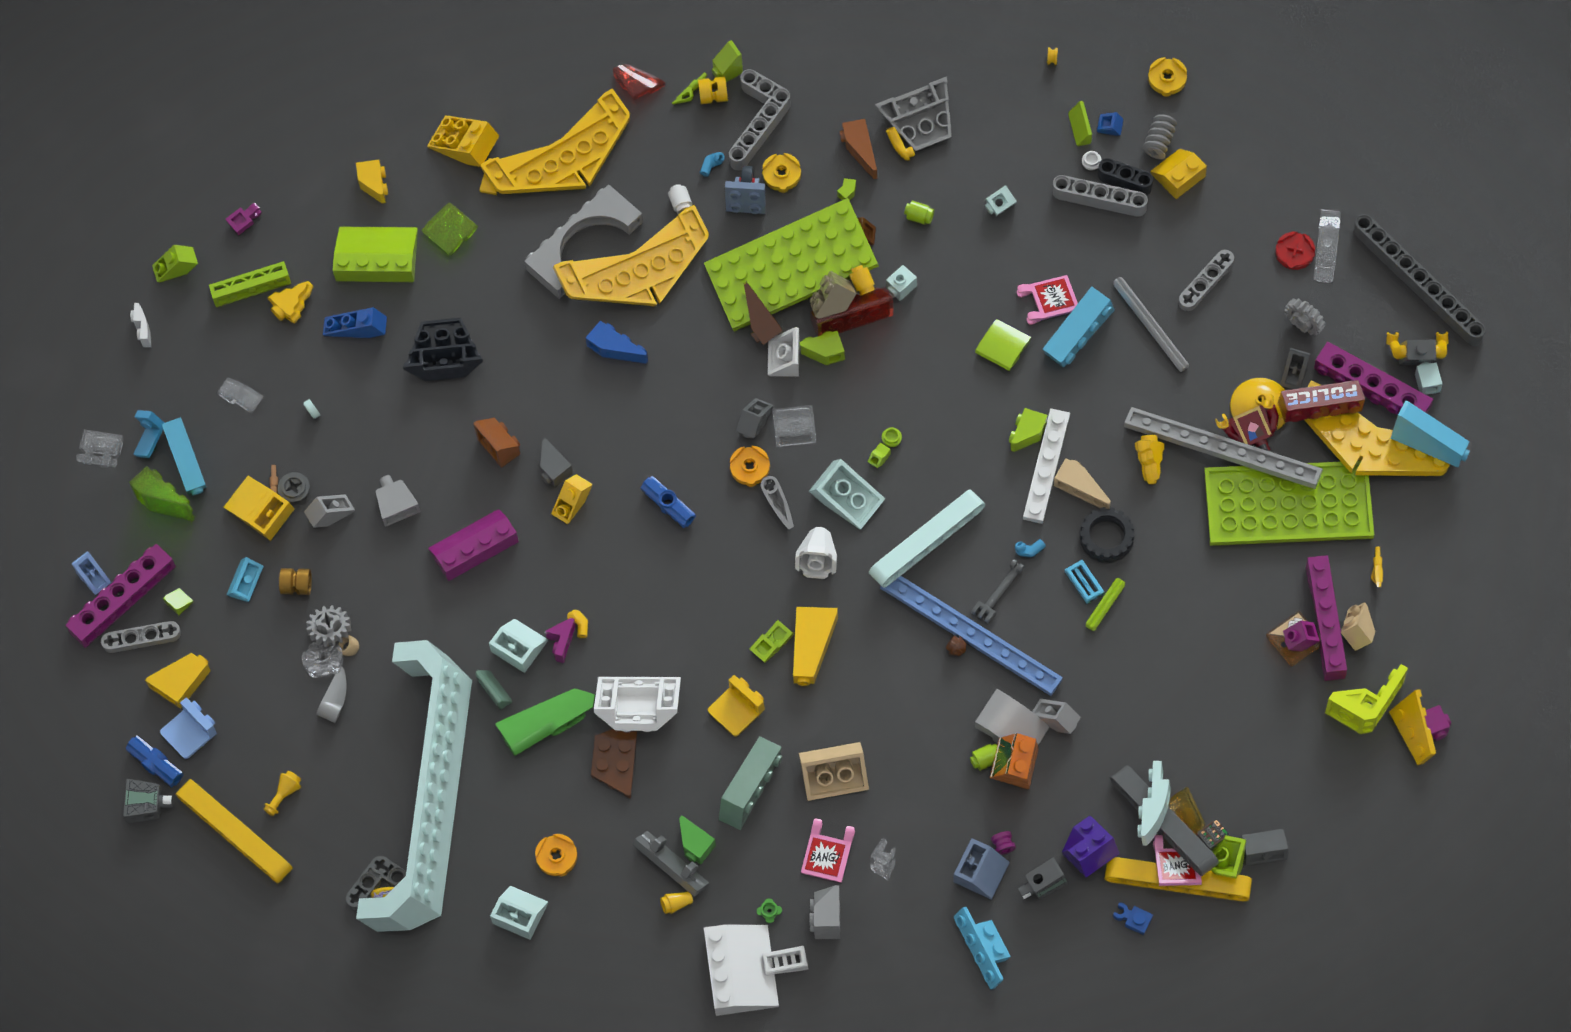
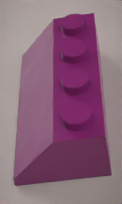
M497 509L428 549L446 579L450 581L515 545L519 540L517 532L508 518Z

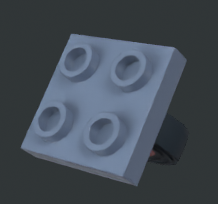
M743 166L741 177H736L735 182L726 181V211L765 214V184L759 183V178H754V167Z

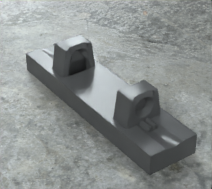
M646 831L635 838L632 845L694 897L704 891L709 885V882L696 872L698 865L693 861L689 865L665 846L667 839L662 835L656 838L649 831Z

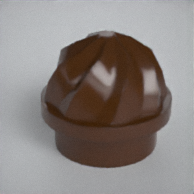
M953 635L945 649L949 651L950 655L960 656L966 652V643L962 637Z

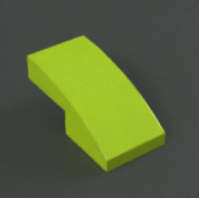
M777 620L765 635L762 634L750 650L765 663L791 639L794 633Z

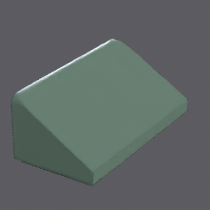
M476 671L475 674L478 682L500 710L512 703V699L490 671Z

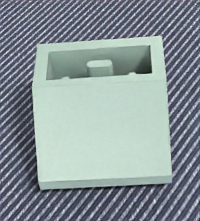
M513 619L500 627L489 642L492 653L525 673L546 645L548 639L518 620Z
M509 886L499 897L490 915L492 924L531 940L548 905V901Z

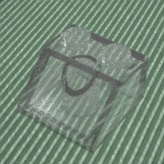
M812 405L772 409L776 447L816 443Z

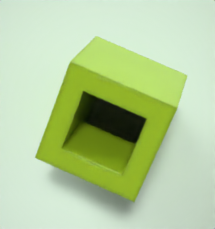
M844 178L843 186L837 190V197L841 200L848 198L850 201L855 196L856 180Z
M880 443L871 452L868 462L879 468L891 455V449Z

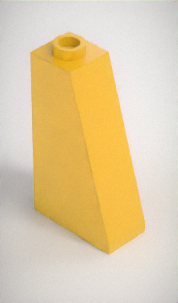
M796 607L794 683L800 686L815 684L838 620V608Z

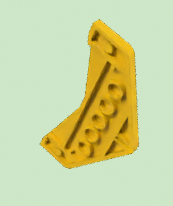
M613 88L605 92L597 100L598 102L558 141L545 147L505 158L489 159L480 164L482 171L496 191L501 194L586 189L585 183L578 175L579 173L590 187L630 120L628 109Z
M695 205L684 209L674 220L635 252L581 261H562L554 265L553 269L566 295L571 299L656 306L657 303L650 289H652L660 305L705 244L709 234Z
M1311 380L1308 387L1320 386L1321 384ZM1358 412L1354 414H1339L1338 416H1325L1318 419H1304L1350 473H1352L1358 460L1361 461L1355 475L1442 476L1450 466V464L1391 439L1393 430L1375 426Z

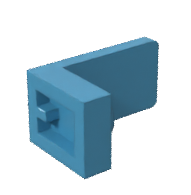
M137 410L134 417L146 429L135 449L134 455L136 457L150 458L162 434V424L165 422L152 411Z

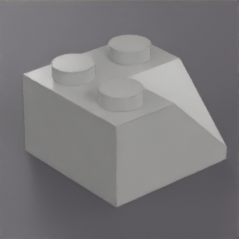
M835 885L814 892V899H810V912H814L810 913V932H814L815 939H840L839 885Z

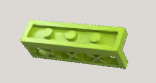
M283 261L210 284L209 288L215 306L219 307L289 285L291 281Z

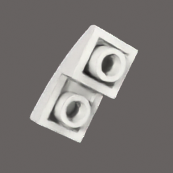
M134 303V310H131L130 318L137 329V339L141 341L143 347H151V334L148 322L139 303Z

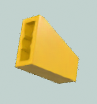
M190 653L148 676L145 681L150 689L181 709L180 702L186 697L188 699L191 697L211 670L207 659L201 655L197 657Z

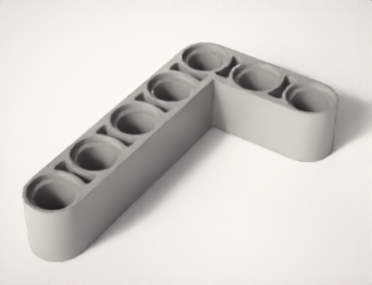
M751 69L742 72L741 88L746 94L764 103V105L729 151L730 166L734 170H742L743 166L748 165L791 107L790 93L787 89ZM735 157H742L739 160L734 159Z

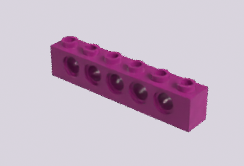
M1328 341L1315 360L1314 369L1319 374L1329 376L1336 383L1359 380L1364 396L1369 398L1372 403L1380 404L1387 408L1392 414H1399L1405 401L1412 403L1425 413H1428L1431 409L1433 398ZM1339 364L1341 368H1335L1333 365ZM1350 374H1357L1359 377L1354 378ZM1374 383L1376 387H1370L1368 384ZM1386 393H1392L1394 396L1389 397Z
M158 544L147 548L141 558L133 561L123 574L117 575L112 584L103 588L93 601H89L84 605L83 610L77 615L70 617L66 624L69 633L86 648L176 567L173 559ZM148 565H154L152 569L146 570ZM135 578L139 579L136 583H130ZM118 592H124L122 596L115 597ZM105 605H108V606H109V607H108L106 610H104V611H101V610H100L101 607H103V606H105ZM94 619L92 623L85 624L87 620Z

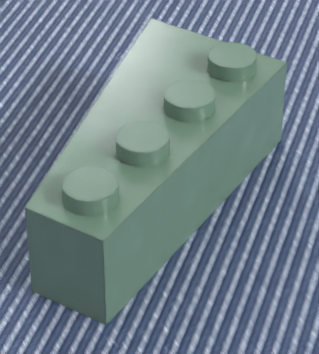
M759 736L721 798L718 820L738 830L742 829L757 799L761 796L764 786L772 778L774 768L778 767L782 761L781 746Z

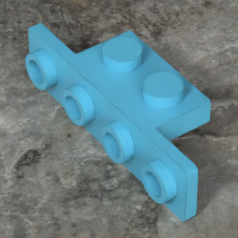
M963 907L954 915V920L989 988L995 989L1003 981V976L996 963L1007 961L1011 956L993 921L989 920L975 924L967 907Z

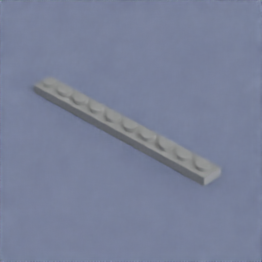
M1131 407L1124 422V427L1147 435H1157V438L1313 489L1316 488L1322 475V468Z

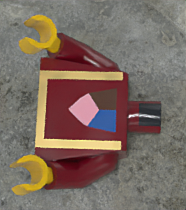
M1270 394V401H1265L1262 396V405L1229 419V422L1225 414H1222L1224 421L1218 422L1215 419L1217 427L1221 428L1230 439L1251 446L1255 444L1257 448L1270 451L1271 449L1266 439L1274 436L1278 426L1279 414L1274 404V396Z

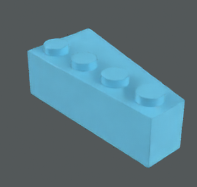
M1091 286L1044 346V353L1062 367H1065L1067 364L1069 365L1074 360L1075 354L1086 345L1091 336L1115 311L1111 300Z

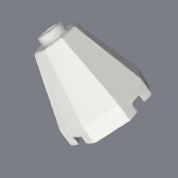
M815 527L809 531L796 551L795 569L797 571L801 569L803 575L807 578L825 579L829 573H836L837 554L831 533L823 527Z

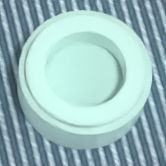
M310 399L304 402L303 405L313 419L320 416V413Z

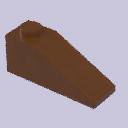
M746 281L743 284L751 329L753 330L751 335L757 343L761 341L764 345L783 330Z

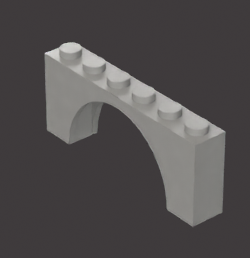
M608 184L605 188H601L591 201H587L577 214L571 215L565 225L558 227L549 239L544 240L535 252H531L524 261L526 270L560 299L565 294V291L553 266L561 262L562 252L567 241L576 232L593 225L617 227L630 235L643 223L642 213Z

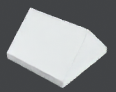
M792 328L768 341V376H799V328Z

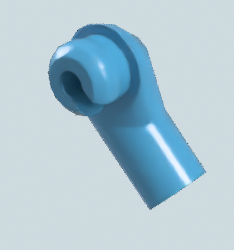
M716 152L706 156L700 174L706 177L709 176L711 168L722 164L725 160L724 154Z
M1041 539L1031 546L1020 541L1015 544V551L1019 556L1034 557L1046 545Z

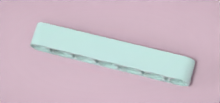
M972 490L966 491L876 562L869 570V574L883 588L887 587L978 515L985 507V503Z

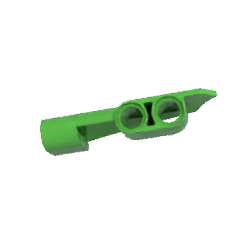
M574 688L495 723V725L501 732L502 738L513 755L516 756L551 734L553 736L558 735L582 721L586 716L585 712L593 708L595 694Z

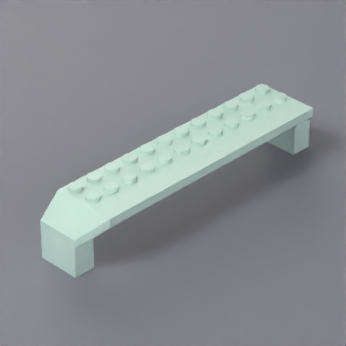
M428 640L398 642L394 644L392 662L412 677L430 675L433 679L406 876L385 897L360 898L358 902L356 919L377 932L412 930L440 917L442 914L472 680L445 653Z

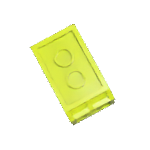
M1401 664L1397 670L1393 669L1388 677L1389 681L1386 686L1383 685L1377 695L1365 688L1332 692L1327 702L1325 714L1359 734L1373 732L1404 684L1408 668Z

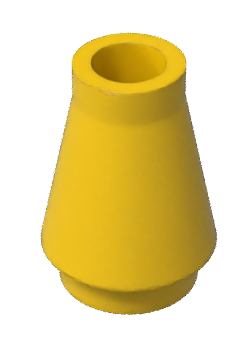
M687 891L665 894L664 897L660 898V902L665 914H673L688 904L693 903V898Z

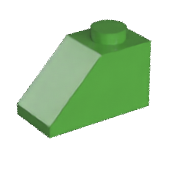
M681 816L679 820L684 856L689 861H696L701 865L715 848V839L684 816Z

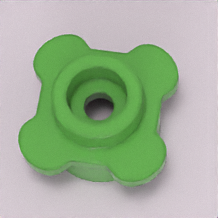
M770 898L766 899L761 907L757 908V914L763 916L767 923H773L774 918L782 913V908L777 906Z

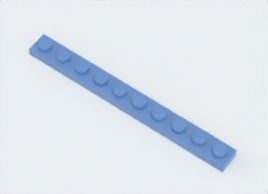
M898 577L885 588L880 585V589L956 637H962L967 644L1048 695L1052 696L1062 682L1063 677L904 577Z

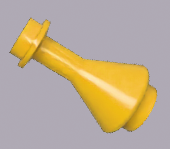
M287 771L286 774L281 773L277 794L270 804H264L263 810L271 816L278 814L279 812L276 808L283 798L301 789L299 784L301 778L291 771Z

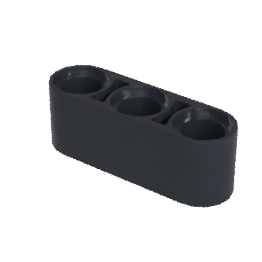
M1110 158L1102 159L1099 162L1098 178L1100 181L1115 187L1142 192L1145 195L1151 193L1153 186V176L1151 173ZM1104 169H1109V170H1111V171H1110V172H1105V171H1103V170H1104ZM1141 182H1146V183H1148V184H1147V185H1142V184H1140V183H1141Z

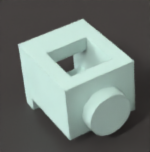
M1005 185L986 198L987 204H985V207L991 215L994 213L998 216L1016 204L1017 201ZM998 199L1001 200L1003 203L1002 206H997L995 204V201Z

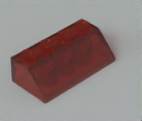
M886 287L875 288V290L861 296L856 294L848 309L844 312L818 319L815 317L814 312L810 311L811 323L817 336H821L828 331H838V334L893 316V297Z

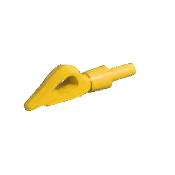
M1377 546L1375 547L1371 579L1377 587H1381L1383 581L1382 557H1380V547Z

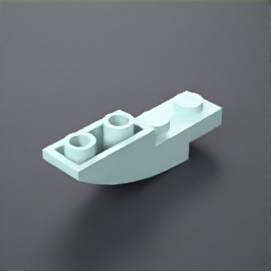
M1153 761V769H1149V781H1152V787H1148V798H1143V805L1139 806L1138 810L1139 819H1142V825H1138V838H1142L1143 846H1147L1155 837L1168 810L1171 787L1169 779H1163L1162 761Z

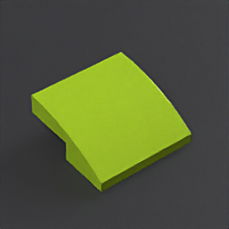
M996 319L977 346L975 353L1010 371L1019 360L1022 351L1030 343L1031 337Z

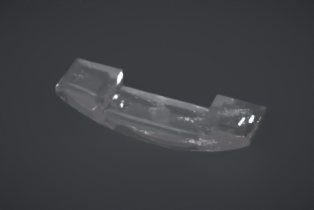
M1321 209L1313 281L1333 283L1341 211Z

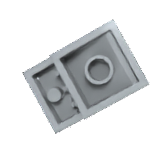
M996 689L975 721V728L991 736L996 743H998L1001 737L1019 733L1035 738L1039 745L1050 728L1037 715L998 689Z

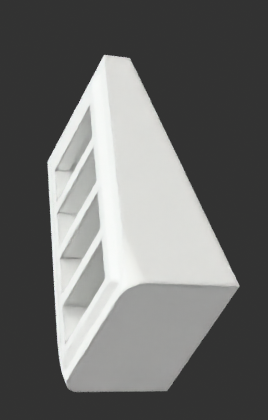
M804 946L762 954L766 975L808 970ZM795 955H799L800 963H796ZM787 956H791V965H788ZM778 957H782L784 966H779ZM769 958H774L775 968H771Z

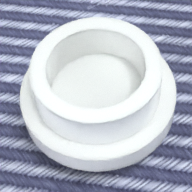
M1095 151L1085 153L1082 157V165L1088 170L1098 169L1101 156Z

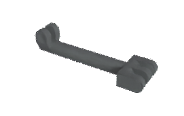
M1014 559L1010 564L1011 571L985 604L978 601L971 610V613L975 615L980 609L981 612L977 617L982 619L987 614L988 616L984 622L989 624L996 615V611L992 607L1025 566L1018 564V561Z

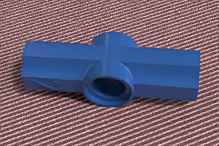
M653 476L648 477L640 487L641 491L653 500L663 513L668 514L683 528L688 527L693 522L696 514L682 503L672 490H668ZM666 500H672V501H673L671 504H664V503H663V502L666 501Z
M139 736L133 737L128 742L125 748L126 751L139 760L152 775L156 774L171 788L181 781L183 772L170 763L157 748L153 749Z

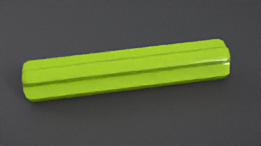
M1120 578L1115 579L1087 620L1086 627L1091 631L1096 630L1125 587L1123 580Z

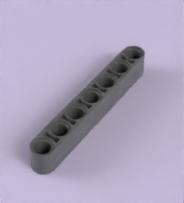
M1128 765L1110 777L1114 787L1138 811L1139 806L1143 805V798H1148L1149 786ZM1168 807L1158 833L1200 876L1205 875L1219 864L1217 857Z

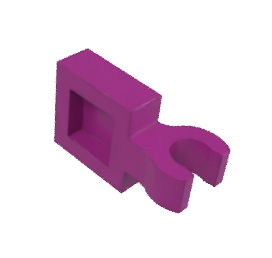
M253 203L245 211L240 207L225 220L239 236L254 224L252 219L259 217L262 212L259 210L258 205Z

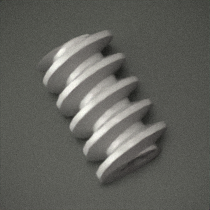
M1156 115L1153 118V123L1143 144V150L1147 155L1159 160L1165 158V153L1168 151L1167 146L1170 145V140L1173 138L1172 133L1175 132L1174 126H1177L1174 118L1168 115Z

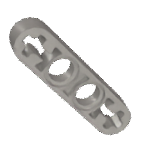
M1221 250L1181 293L1179 296V307L1182 310L1192 311L1230 270L1234 263V255L1231 251ZM1222 258H1229L1228 262L1224 261L1221 267L1219 266L1221 264ZM1209 270H1216L1218 276L1214 278L1209 277L1207 272ZM1199 283L1204 284L1206 289L1204 291H1197L1195 285ZM1191 294H1193L1194 296L1191 299V303L1188 302L1187 304H1185L1184 299L1188 300L1191 297Z
M168 621L113 631L102 636L101 644L108 653L177 641L181 636V629L176 622ZM170 628L174 629L173 635H169L168 633L170 631ZM160 629H162L164 637H161ZM149 631L157 633L156 637L152 640L146 638V634ZM128 635H136L134 643L126 642ZM109 639H113V646L107 644Z

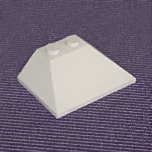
M598 677L594 713L617 731H657L677 714L681 677Z

